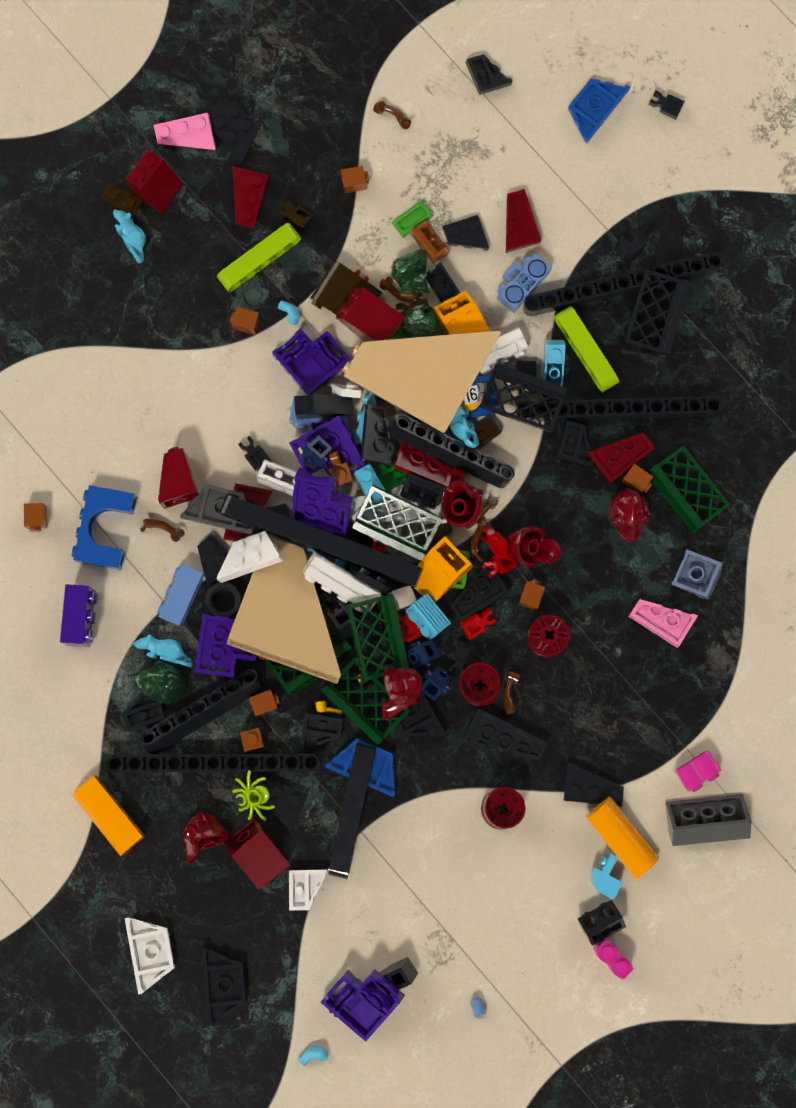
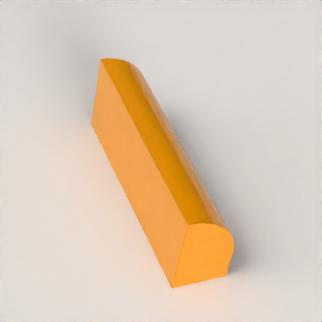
M97 776L91 777L73 793L74 799L120 856L145 837Z
M610 796L586 814L589 822L636 880L656 864L659 856Z

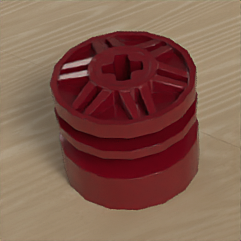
M545 615L533 622L528 629L526 638L527 644L534 654L539 657L550 658L558 655L565 649L569 642L570 634L568 626L558 616ZM545 631L547 633H553V635L551 636L553 640H551L550 638L547 640L545 639Z
M474 663L468 666L461 674L459 681L460 690L464 699L471 705L477 707L488 706L498 698L501 690L500 677L492 666L485 663ZM480 681L486 686L482 688V691H479L478 687L475 686Z
M508 787L492 790L486 794L481 804V815L484 821L492 828L499 830L513 828L518 825L524 818L526 810L525 801L521 794L515 789ZM504 804V809H506V812H502L500 814V809H498L497 807Z

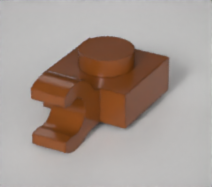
M338 451L330 453L329 457L333 467L329 468V472L332 476L337 477L336 486L353 481L348 462H341Z

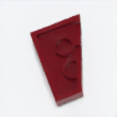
M233 166L236 225L255 229L269 175Z
M525 189L507 194L505 253L539 244L542 241Z
M641 433L587 452V454L608 482L611 483L655 447L648 437Z
M401 441L393 468L408 475L413 474L446 487V490L453 471L435 457L431 458L425 452Z
M237 483L234 486V491L244 493L246 502L264 508L273 493V490ZM225 529L223 539L236 542L246 538L248 534Z

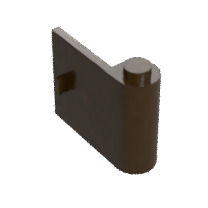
M334 261L310 299L312 300L311 304L321 310L323 307L337 316L338 309L348 301V296L353 289L357 287L365 288L378 298L383 292L340 262Z

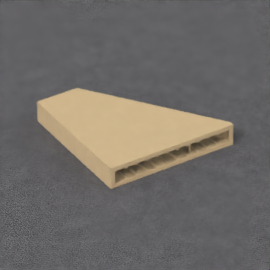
M488 331L363 342L361 346L356 345L352 352V355L355 357L351 363L347 361L342 370L345 372L343 377L430 427L445 433L501 332Z
M271 536L278 553L283 557V561L253 572L229 634L227 644L337 684L341 673L315 585L307 581L302 572L307 563L304 548L293 542H284L277 536Z

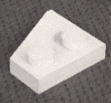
M327 382L326 385L327 391H332V393L344 397L361 398L363 388L353 382H348V384Z
M327 869L289 870V911L310 910L327 874Z

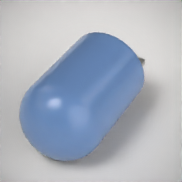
M473 998L470 1004L474 1016L478 1020L481 1017L483 1019V1016L485 1018L486 1011L481 998Z

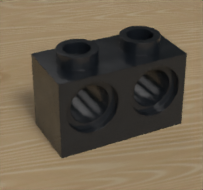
M612 900L600 904L599 907L590 912H585L581 917L577 918L592 946L626 928L624 919Z

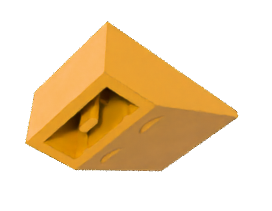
M467 291L433 307L436 321L446 335L490 331L476 303Z
M444 536L417 565L423 571L415 589L422 596L428 593L436 603L474 566Z

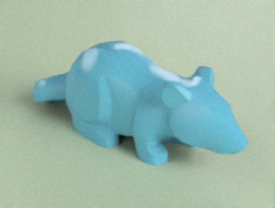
M114 210V217L120 223V225H114L118 234L123 238V242L133 254L137 263H142L144 261L143 247L146 243L145 233L134 224L131 213Z
M460 406L449 425L450 435L454 439L464 442L467 446L475 448L479 445V440L472 421L468 422L466 419L469 416L468 410H463L462 406Z
M148 635L133 643L138 649L149 650L150 652L146 656L156 659L157 656H160V659L165 662L181 664L187 667L193 666V660L184 654L182 646L175 640L155 639L152 635Z

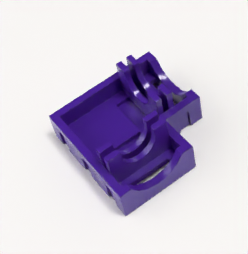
M300 328L289 341L272 351V356L280 362L283 369L291 375L294 382L300 389L302 388L305 395H313L328 380L340 373L347 361L352 362L350 356L339 347L328 331L312 342ZM297 340L299 341L296 345H294V346H293L291 349H289L287 352H285L284 354L282 353V352H284L288 347H290L293 343H295ZM329 343H331L332 346H333V347L338 351V353L342 356L341 359H340V358L336 355V353L330 348V346L328 345Z
M341 415L289 442L302 468L306 469L309 474H314L324 468L330 476L329 468L333 467L329 454L327 456L329 460L322 467L319 465L314 470L299 458L301 454L298 448L301 447L302 449L308 441L312 442L318 435L333 448L330 453L338 451L342 463L348 462L349 467L356 464L357 467L351 470L352 474L368 465L367 462L360 461L361 451Z
M299 467L294 479V500L292 501L291 518L323 531L346 537L350 529L349 516L353 497L344 495L345 492L339 494L338 490L335 492L336 476L315 477L309 474L306 469ZM344 509V521L341 523L342 510Z
M203 614L194 673L233 678L236 659L256 661L255 654L227 644L235 619ZM205 666L224 668L225 672L206 670L204 668Z
M376 969L371 972L364 982L356 978L350 970H347L320 1003L330 1013H333L335 1018L338 1017L366 1042L400 1004L405 994ZM345 982V986L334 996V991L341 983ZM378 983H380V984H382L383 986H385V987L391 992V994H390L389 992H387V991H386L382 986H380Z

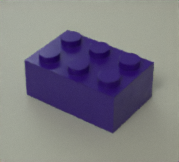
M65 584L60 643L66 646L90 647V643L94 641V632L91 629L92 624H95L96 613L93 612V608L97 604L98 595L90 586Z

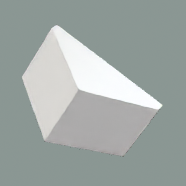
M411 586L388 593L394 596L398 612L410 607L417 601ZM376 602V604H377V606H378V608H379V611H380V609H381V608H380V603H379V602Z

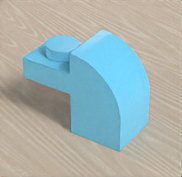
M609 853L601 859L599 864L601 866L600 870L592 867L591 882L598 892L614 900L623 882L609 875L618 859L617 856Z

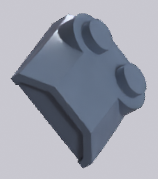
M686 549L685 556L674 581H672V585L693 593L699 598L709 599L720 577L723 563Z

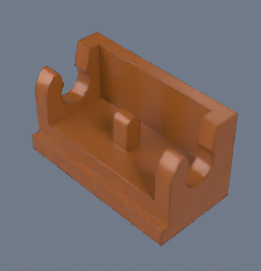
M427 221L422 222L411 230L412 238L433 265L450 253Z

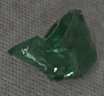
M419 249L400 256L393 261L391 276L398 283L402 292L411 291L419 293L421 291L430 294L425 278L427 270L426 252Z
M421 304L407 310L404 319L399 324L401 332L407 338L435 336L436 317L431 306Z
M158 660L152 668H144L136 674V684L144 691V695L159 704L169 705L179 702V699L185 693L186 680L182 672L167 662Z

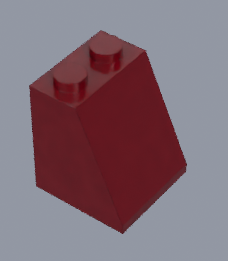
M149 149L126 178L132 194L162 215L184 186L164 159Z
M357 287L350 292L348 301L340 306L338 315L335 318L362 341L369 342L389 340L405 316L367 289Z
M173 447L167 453H164L158 495L159 504L163 509L191 501L199 495L188 457L183 448Z
M256 817L225 842L230 855L258 889L269 885L274 877L284 873L290 865L285 855Z

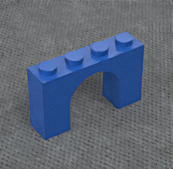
M89 485L88 490H85L83 496L85 506L81 508L79 515L81 525L76 529L75 537L78 538L77 544L72 548L71 556L74 557L73 560L75 562L122 570L125 551L97 544L92 537L91 529L94 520L104 512L114 511L133 515L137 498L134 493Z

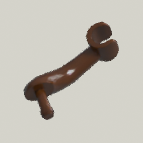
M383 101L375 103L373 108L375 113L383 114V111H386L396 117L401 128L408 129L410 127L411 120H408L399 109L386 105Z
M390 276L382 279L379 283L382 290H388L393 296L402 301L412 302L418 299V297L423 296L422 292L418 294L415 292H400L392 285L393 279Z
M489 496L486 504L481 508L476 521L466 529L474 526L489 509H495L498 500L495 504H491L489 502L491 496Z
M482 517L477 522L478 527L471 539L469 552L471 557L476 556L480 562L484 559L478 554L479 540L483 529L491 526L490 522L484 526L482 525L485 517Z
M149 518L143 520L144 526L140 528L141 532H144L146 528L163 529L171 534L170 537L174 542H178L180 537L185 535L184 530L181 528L175 529L164 521Z
M510 671L502 692L507 717L516 711L515 704L510 695L513 683L517 684L520 673Z

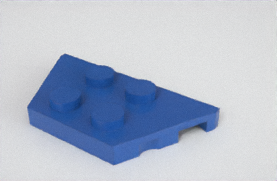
M590 79L569 105L568 110L585 143L591 140L629 92L630 86L625 85L623 87L614 85L612 82Z
M356 739L328 762L325 768L349 778L356 744L373 745ZM376 747L368 786L394 797L393 754Z

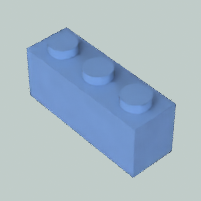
M184 564L180 568L177 567L173 578H175L174 583L169 585L165 595L167 598L165 603L162 602L158 608V617L182 628L205 577L204 573Z

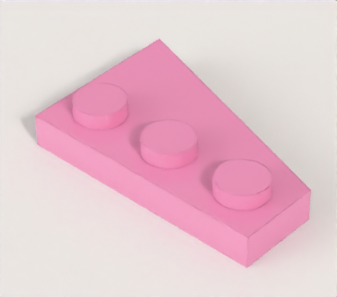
M208 113L154 125L157 143L160 145L217 151Z
M639 599L628 617L678 648L698 615L684 613L677 609H669L662 605Z

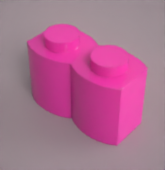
M706 750L674 772L687 791L692 790L695 792L703 787L702 783L709 780L711 782L718 778V773L722 770L710 751Z
M608 940L600 941L593 948L595 955L606 963L610 971L617 977L625 979L634 970L630 961L619 954L617 948Z

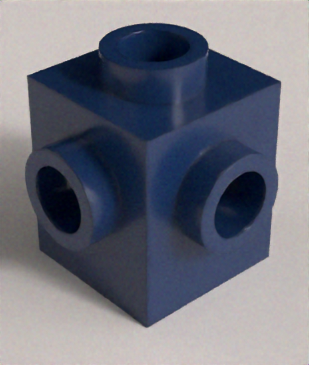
M318 435L312 442L308 441L302 447L303 453L299 458L314 470L319 465L321 467L325 465L329 460L327 456L333 448Z
M432 639L423 643L421 640L410 645V650L406 651L407 658L413 669L421 667L423 670L432 665L431 661L440 657Z
M439 666L433 672L429 670L423 678L425 683L423 684L422 692L435 701L441 693L445 695L451 688L449 683L453 677Z

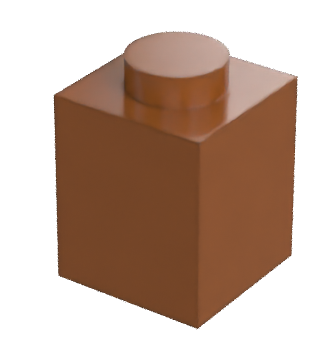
M363 166L341 170L345 194L367 189L366 183H369V176L367 171L364 172Z
M237 307L236 312H232L230 323H232L233 330L255 335L260 315L259 312Z
M634 464L621 483L639 494L643 491L647 493L653 484L650 482L653 476Z
M24 503V527L30 529V532H41V529H47V506L44 503Z
M532 579L530 582L526 581L518 605L537 611L545 589L544 586H541L542 583Z
M272 690L249 698L256 717L277 710V705L280 704L277 693L273 694Z
M261 728L240 732L244 752L265 748Z

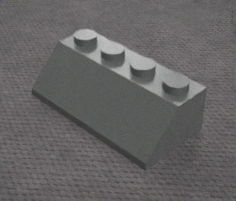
M743 794L665 802L672 846L749 839L751 837L752 821Z

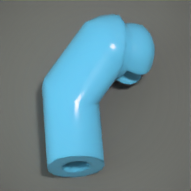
M281 300L278 309L288 313V322L290 324H298L300 313L297 307Z
M312 1046L298 1058V1061L303 1066L311 1059L324 1062L328 1059V1053L323 1047Z

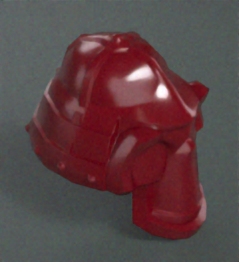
M456 480L450 484L444 493L442 502V513L447 523L456 526V528H467L475 522L480 514L483 491L462 480Z
M627 489L615 495L611 502H609V519L614 527H619L618 533L621 538L627 542H634L642 533V525L650 522L651 513L645 498L636 491Z
M534 525L514 531L506 538L508 550L522 566L535 567L538 561L551 564L561 556V549L558 543L553 539H545L546 532Z
M387 668L384 672V682L391 701L383 705L382 713L385 720H391L398 713L408 709L409 706L419 704L418 697L423 688V681L417 670L413 668Z
M199 813L190 818L185 829L182 831L186 848V864L190 865L195 861L199 850L213 848L228 841L229 832L214 815Z

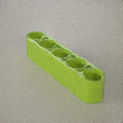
M286 223L224 268L217 275V278L226 290L231 292L295 246L301 240V236L290 223Z
M572 306L555 314L554 319L599 390L605 392L618 384L619 379Z

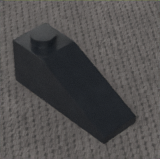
M339 395L294 396L297 420L354 415L352 397Z
M320 584L315 588L320 606L344 639L348 640L353 635L347 608L337 598L335 592L328 593L324 591Z
M409 957L379 972L399 990L411 985L418 975ZM378 983V984H379L380 986H382L387 992H389V993L391 994V992H390L385 986H383L382 984Z

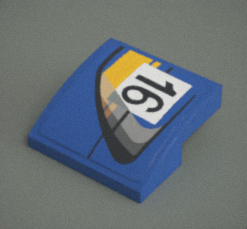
M492 374L475 378L460 406H462L463 410L467 409L469 412V416L466 418L467 421L494 414L480 408ZM494 379L493 386H494L495 390L497 391L498 389H497L496 381H495V379ZM494 395L487 398L485 404L493 407L499 403Z

